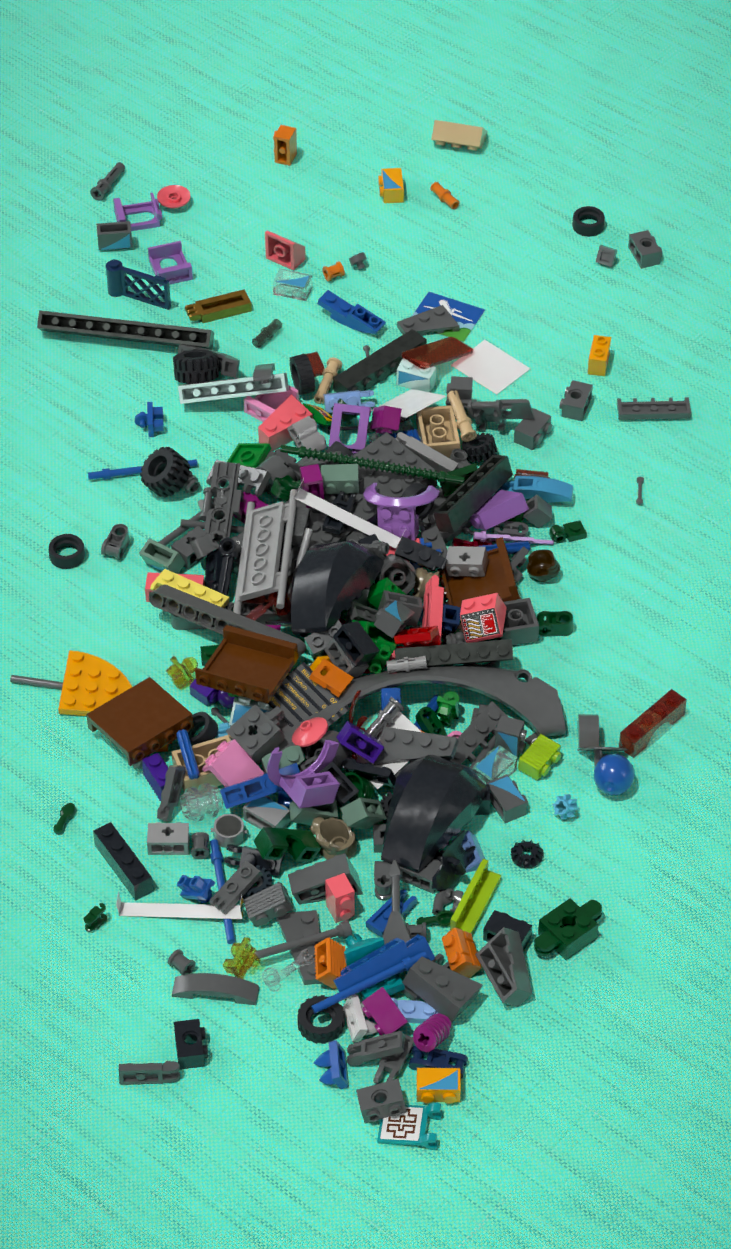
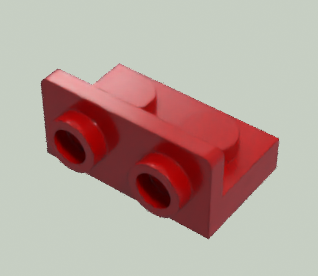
M438 626L403 629L394 636L395 644L402 643L404 648L441 644Z

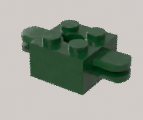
M569 898L539 919V936L534 940L535 952L545 957L555 950L565 960L571 958L597 939L598 923L596 921L602 916V905L596 900H589L579 907Z

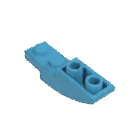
M515 476V481H507L497 490V492L499 490L519 492L523 494L525 499H531L538 495L547 503L571 502L573 496V485L539 476Z

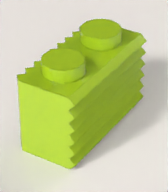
M540 734L519 758L518 770L533 779L535 778V780H539L542 775L546 776L550 771L552 763L556 764L561 758V745Z

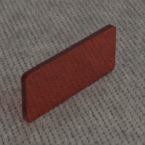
M448 337L404 351L401 357L421 369H427L472 354L474 349L454 337Z

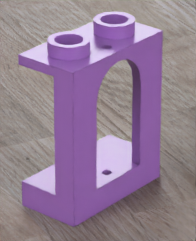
M150 193L151 201L122 206L120 198H114V212L117 222H125V215L149 212L154 215V218L150 221L131 224V231L160 227L162 212L161 209L158 210V199H155L153 193Z
M181 241L148 248L149 262L155 276L158 275L166 278L169 284L193 280L192 266L190 262L187 263L184 257ZM164 259H173L177 265L161 268L160 262Z
M334 403L329 447L335 441L341 443L339 435L342 414L360 415L357 439L354 444L344 446L353 454L365 448L369 417H371L372 409L365 406Z

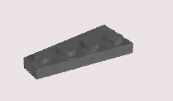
M384 727L379 740L384 748L373 764L380 765L381 763H398L400 761L412 762L426 755H435L447 760L453 759L459 740L456 737Z
M317 910L291 912L275 918L286 942L319 933ZM319 942L289 950L304 985L322 984V982L315 979L316 962L314 961L316 955H314V946Z

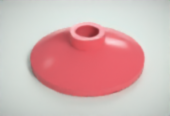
M180 185L166 186L157 194L158 202L167 208L185 206L191 198L189 190Z
M321 717L304 721L292 735L293 744L307 747L316 743L327 732L328 722Z

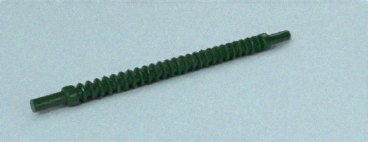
M281 445L280 452L298 455L299 458H305L306 456L308 459L312 457L313 460L317 458L318 461L323 459V462L326 460L329 463L334 461V464L336 462H339V464H358L360 468L365 467L367 469L369 467L370 470L374 468L376 471L380 469L381 472L385 470L386 473L391 471V474L396 472L397 475L402 473V476L407 474V477L412 475L413 478L415 476L418 479L423 477V479L438 480L441 483L445 481L458 484L464 483V477L446 474L445 471L437 472L435 470L432 472V469L427 471L426 468L422 470L421 467L416 469V466L414 468H411L410 465L406 467L405 464L400 466V463L395 465V463L379 462V460L374 461V459L370 461L369 458L366 460L364 457L359 459L358 456L354 458L353 455L348 457V454L343 456L342 453L340 455L337 452L332 454V451L327 453L326 450L322 452L321 449L319 451L317 449L311 450V448L306 449L304 446L298 448Z

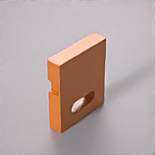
M325 658L309 677L318 685L329 689L338 698L354 678ZM323 670L327 671L325 676L320 674Z

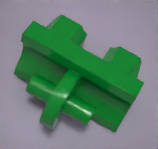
M380 636L375 641V645L380 651L368 663L369 667L367 668L375 674L383 670L387 663L386 661L389 660L396 648L395 643L389 642Z
M454 691L445 693L443 697L438 695L436 700L439 720L442 725L451 727L453 719L458 720L460 716L458 708L460 698Z

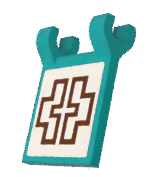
M431 1103L427 1106L405 1105L406 1113L380 1120L378 1144L423 1146L429 1150H437V1134H426L428 1117L434 1120H441L442 1110L440 1103Z

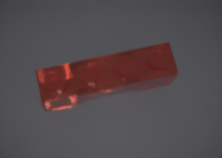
M673 689L668 691L620 732L619 748L628 749V751L624 752L635 758L647 747L652 735L661 725L666 722L673 725L685 715L687 699Z

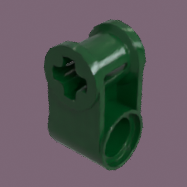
M542 611L537 614L540 636H569L572 634L573 615L570 612Z

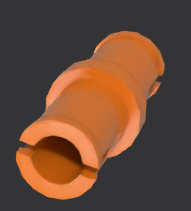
M434 182L431 185L430 190L439 197L441 202H445L451 209H456L459 206L460 202L451 195L448 189L443 188L439 182Z

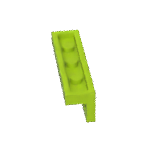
M482 859L450 920V931L453 928H459L473 935L501 881L500 874L488 871L489 860Z

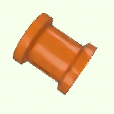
M339 261L335 265L322 268L323 275L327 281H331L334 277L345 275L344 268Z

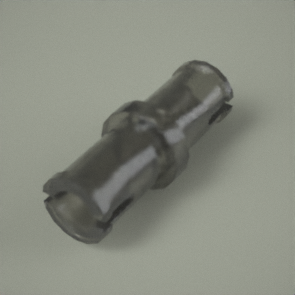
M274 319L252 339V344L256 348H261L267 340H271L274 334L282 328V323L278 319Z

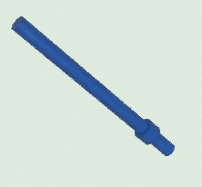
M197 459L187 460L190 467H197ZM142 466L113 470L106 468L102 469V471L88 472V479L103 478V480L116 476L140 474Z
M213 839L210 841L212 851L210 857L211 863L215 868L219 890L225 884L222 866L224 860L223 854L219 849L218 840ZM223 919L227 943L234 944L235 936L232 919Z
M423 951L411 958L408 956L402 959L401 963L312 1005V1010L314 1013H318L404 970L407 972L421 957L428 959V955Z

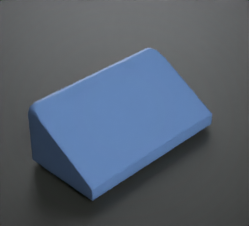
M468 830L461 845L465 851L471 846H475V850L466 867V873L476 871L482 859H485L476 836Z

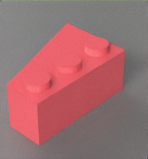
M291 394L258 427L259 443L270 444L272 448L270 451H274L281 447V445L293 441L287 428L307 416L313 419V414Z

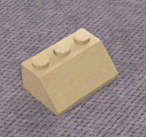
M435 120L431 140L435 141L436 145L445 146V143L452 144L451 147L454 148L467 146L468 150L477 151V148L482 149L487 130L478 126Z

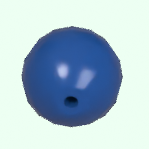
M610 754L602 757L596 764L593 778L597 787L605 794L619 795L631 787L634 782L635 771L633 765L626 757L619 754Z

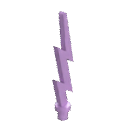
M486 531L474 532L473 539L480 540L481 542H485L486 539L496 541L497 538L503 537L506 542L528 541L530 544L554 545L553 540L486 534Z

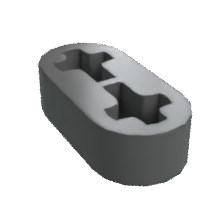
M504 521L493 527V534L528 537L529 533L528 526L521 522Z

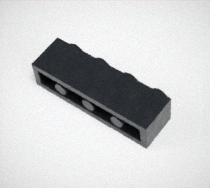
M110 822L93 830L95 847L136 901L152 893V876L114 825Z

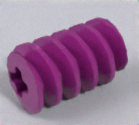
M438 1013L430 1016L420 1024L413 1033V1041L416 1047L424 1052H430L450 1035L452 1023L450 1019L444 1014Z

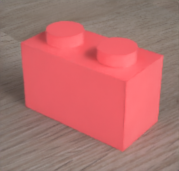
M345 873L326 879V906L334 921L337 923L354 917L355 891Z

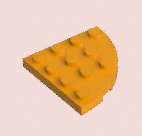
M69 650L58 708L59 714L86 716L89 712L132 688V685L119 669L106 660L88 653Z

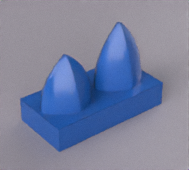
M337 1040L329 1042V1050L322 1053L313 1062L315 1065L322 1067L331 1066L330 1069L323 1073L319 1081L329 1085L336 1084L340 1089L347 1088L348 1077L345 1050Z

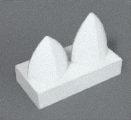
M358 995L348 997L343 1005L352 1042H360L364 1035L378 1032L374 1027L375 1023L365 1020L366 1014L361 1009L364 1007V1004L360 1002Z

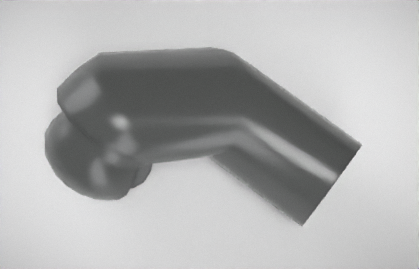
M450 888L436 894L432 908L434 915L443 911V906L453 901L455 893L453 889Z

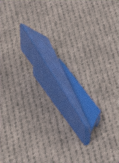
M416 935L407 942L395 938L343 968L340 972L341 976L333 981L338 991L341 992L401 963V960L408 956L411 958L423 951L427 953L428 959L431 961L435 959V956L426 938L421 935Z

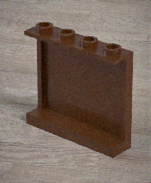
M503 537L496 539L498 548L487 551L489 560L485 576H448L446 566L443 571L437 569L440 572L439 576H443L439 579L442 587L445 588L444 598L448 600L445 602L446 605L461 607L462 600L498 593L503 602L520 599Z
M226 625L223 628L224 639L204 668H195L196 684L268 704L298 660L297 644Z
M151 677L86 714L88 729L92 732L99 730L127 756L129 766L174 741L179 730L182 731L184 729L189 732L194 728L192 713Z

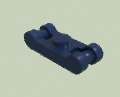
M415 1045L412 1050L413 1058L410 1059L408 1066L412 1070H417V1068H460V1079H462L465 1072L463 1068L467 1064L468 1057L461 1053L436 1048L430 1052H424Z

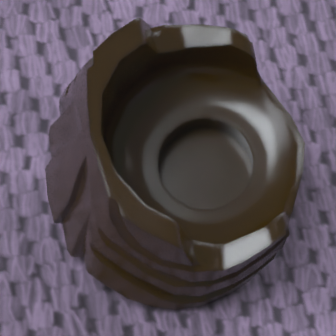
M545 549L536 550L528 557L527 572L531 578L540 582H546L558 575L561 567L552 551Z

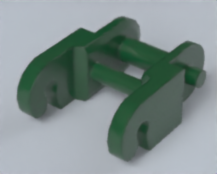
M100 903L101 908L94 906L84 917L86 931L91 932L107 921V916L103 913L106 910L105 904Z

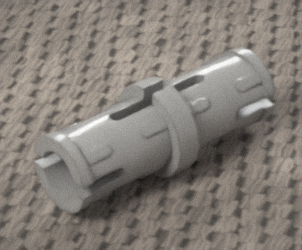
M426 656L404 657V659L386 661L388 673L410 672V670L427 668Z

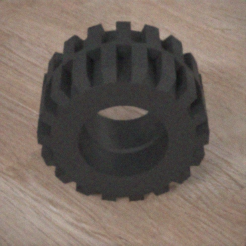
M190 350L181 352L173 357L174 377L178 382L187 384L203 383L219 377L218 356L215 352L209 350Z
M160 447L159 450H154L147 460L145 459L144 465L141 467V481L160 497L173 496L175 492L178 493L181 487H184L185 482L188 480L190 464L174 449Z

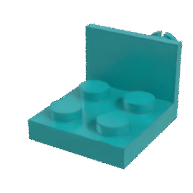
M355 933L354 937L356 940H354L352 935L348 936L346 939L347 949L344 951L346 967L385 945L383 937L362 940L361 936ZM396 974L359 992V994L365 1000L381 987H384L386 992L392 995L404 990L405 986L402 983V979Z

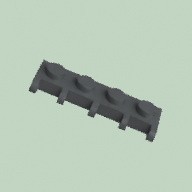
M685 397L684 401H673V398H669V401H655V398H651V401L637 402V398H633V402H621V398H617L619 420L688 419L691 417L689 397Z
M214 465L206 480V483L211 485ZM240 465L237 489L241 485L244 486L243 491L245 493H250L251 489L255 488V495L261 496L271 473L266 470ZM226 482L220 483L219 487H224Z
M493 701L490 702L457 738L459 743L454 758L448 760L462 764L467 758L469 761L474 762L476 757L472 752L478 745L486 749L488 744L484 739L490 732L495 735L496 726L502 715L508 716Z

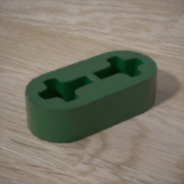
M422 707L417 712L416 721L423 732L434 734V731L438 732L439 735H446V730L433 709Z

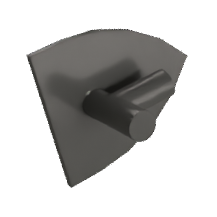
M587 747L577 749V751H594L595 767L602 757L610 755L602 754V751H628V749Z

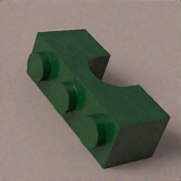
M263 827L254 840L262 858L267 860H280L285 851H288L297 862H312L321 849L310 830Z

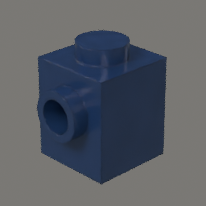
M443 604L441 633L450 634L456 631L460 624L461 607Z

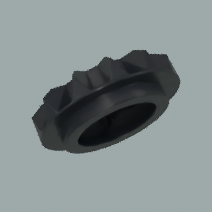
M523 839L522 842H516L514 847L511 848V859L520 867L532 868L542 861L543 849L540 848L539 843L535 844L532 840L525 842ZM524 850H525L526 852L531 851V855H529V854H525V855H524V854H523V851H524Z

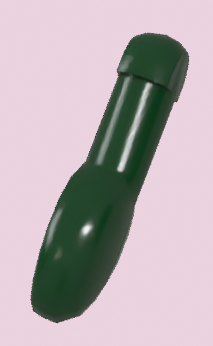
M67 803L61 808L60 818L53 827V831L56 834H61L64 831L66 822L75 816V804Z
M444 910L435 916L420 917L417 919L416 924L420 925L422 922H426V926L433 924L448 926L454 912Z

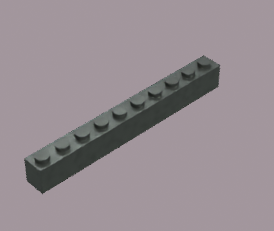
M39 310L37 328L41 331L170 346L183 344L212 350L214 332L208 329Z

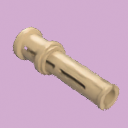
M332 357L327 361V367L322 372L323 379L314 396V401L317 404H324L323 394L329 393L333 377L337 376L338 371L342 368L343 364L338 358Z
M450 391L447 397L457 419L456 427L460 429L461 439L464 442L471 441L477 436L476 431L473 430L471 425L472 420L465 413L458 391Z

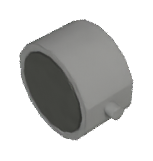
M234 814L219 816L214 822V828H211V832H214V839H217L219 846L227 848V844L239 846L244 840V834H247V830H244V822Z

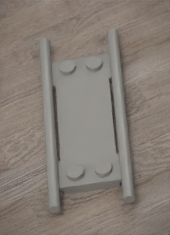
M292 489L290 491L289 503L287 504L282 501L254 509L255 503L248 502L233 612L241 614L242 601L277 591L276 607L278 609L284 608L297 499L294 497L297 490ZM284 523H286V531H285V539H284V547H283V555H282L281 572H278V571H279V563H280V555H281V547H282V539H283V531H284Z

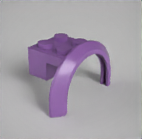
M372 483L364 491V498L368 502L377 505L378 527L400 538L403 535V537L413 541L416 540L419 534V515H416V506L431 503L440 494V491L435 487L428 486L425 492L416 496L388 497L377 493V483Z
M325 740L322 751L316 761L310 767L295 775H282L279 773V762L283 752L279 751L280 748L277 747L272 751L268 762V777L272 783L282 787L299 808L333 803L340 783L329 771L319 772L333 761L339 743Z

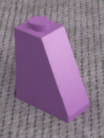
M499 490L470 517V521L476 529L487 530L527 511L529 508L522 493Z

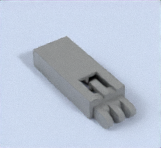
M402 432L397 434V441L437 470V472H449L457 469V462L412 436L409 437Z

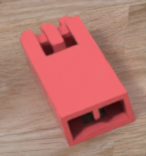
M433 575L425 585L422 627L438 626L441 639L444 588L439 587V577Z

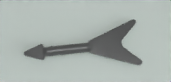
M393 860L389 872V877L392 878V912L383 934L385 944L395 938L402 939L404 942L412 939L404 918L400 913V877L403 874L396 860Z

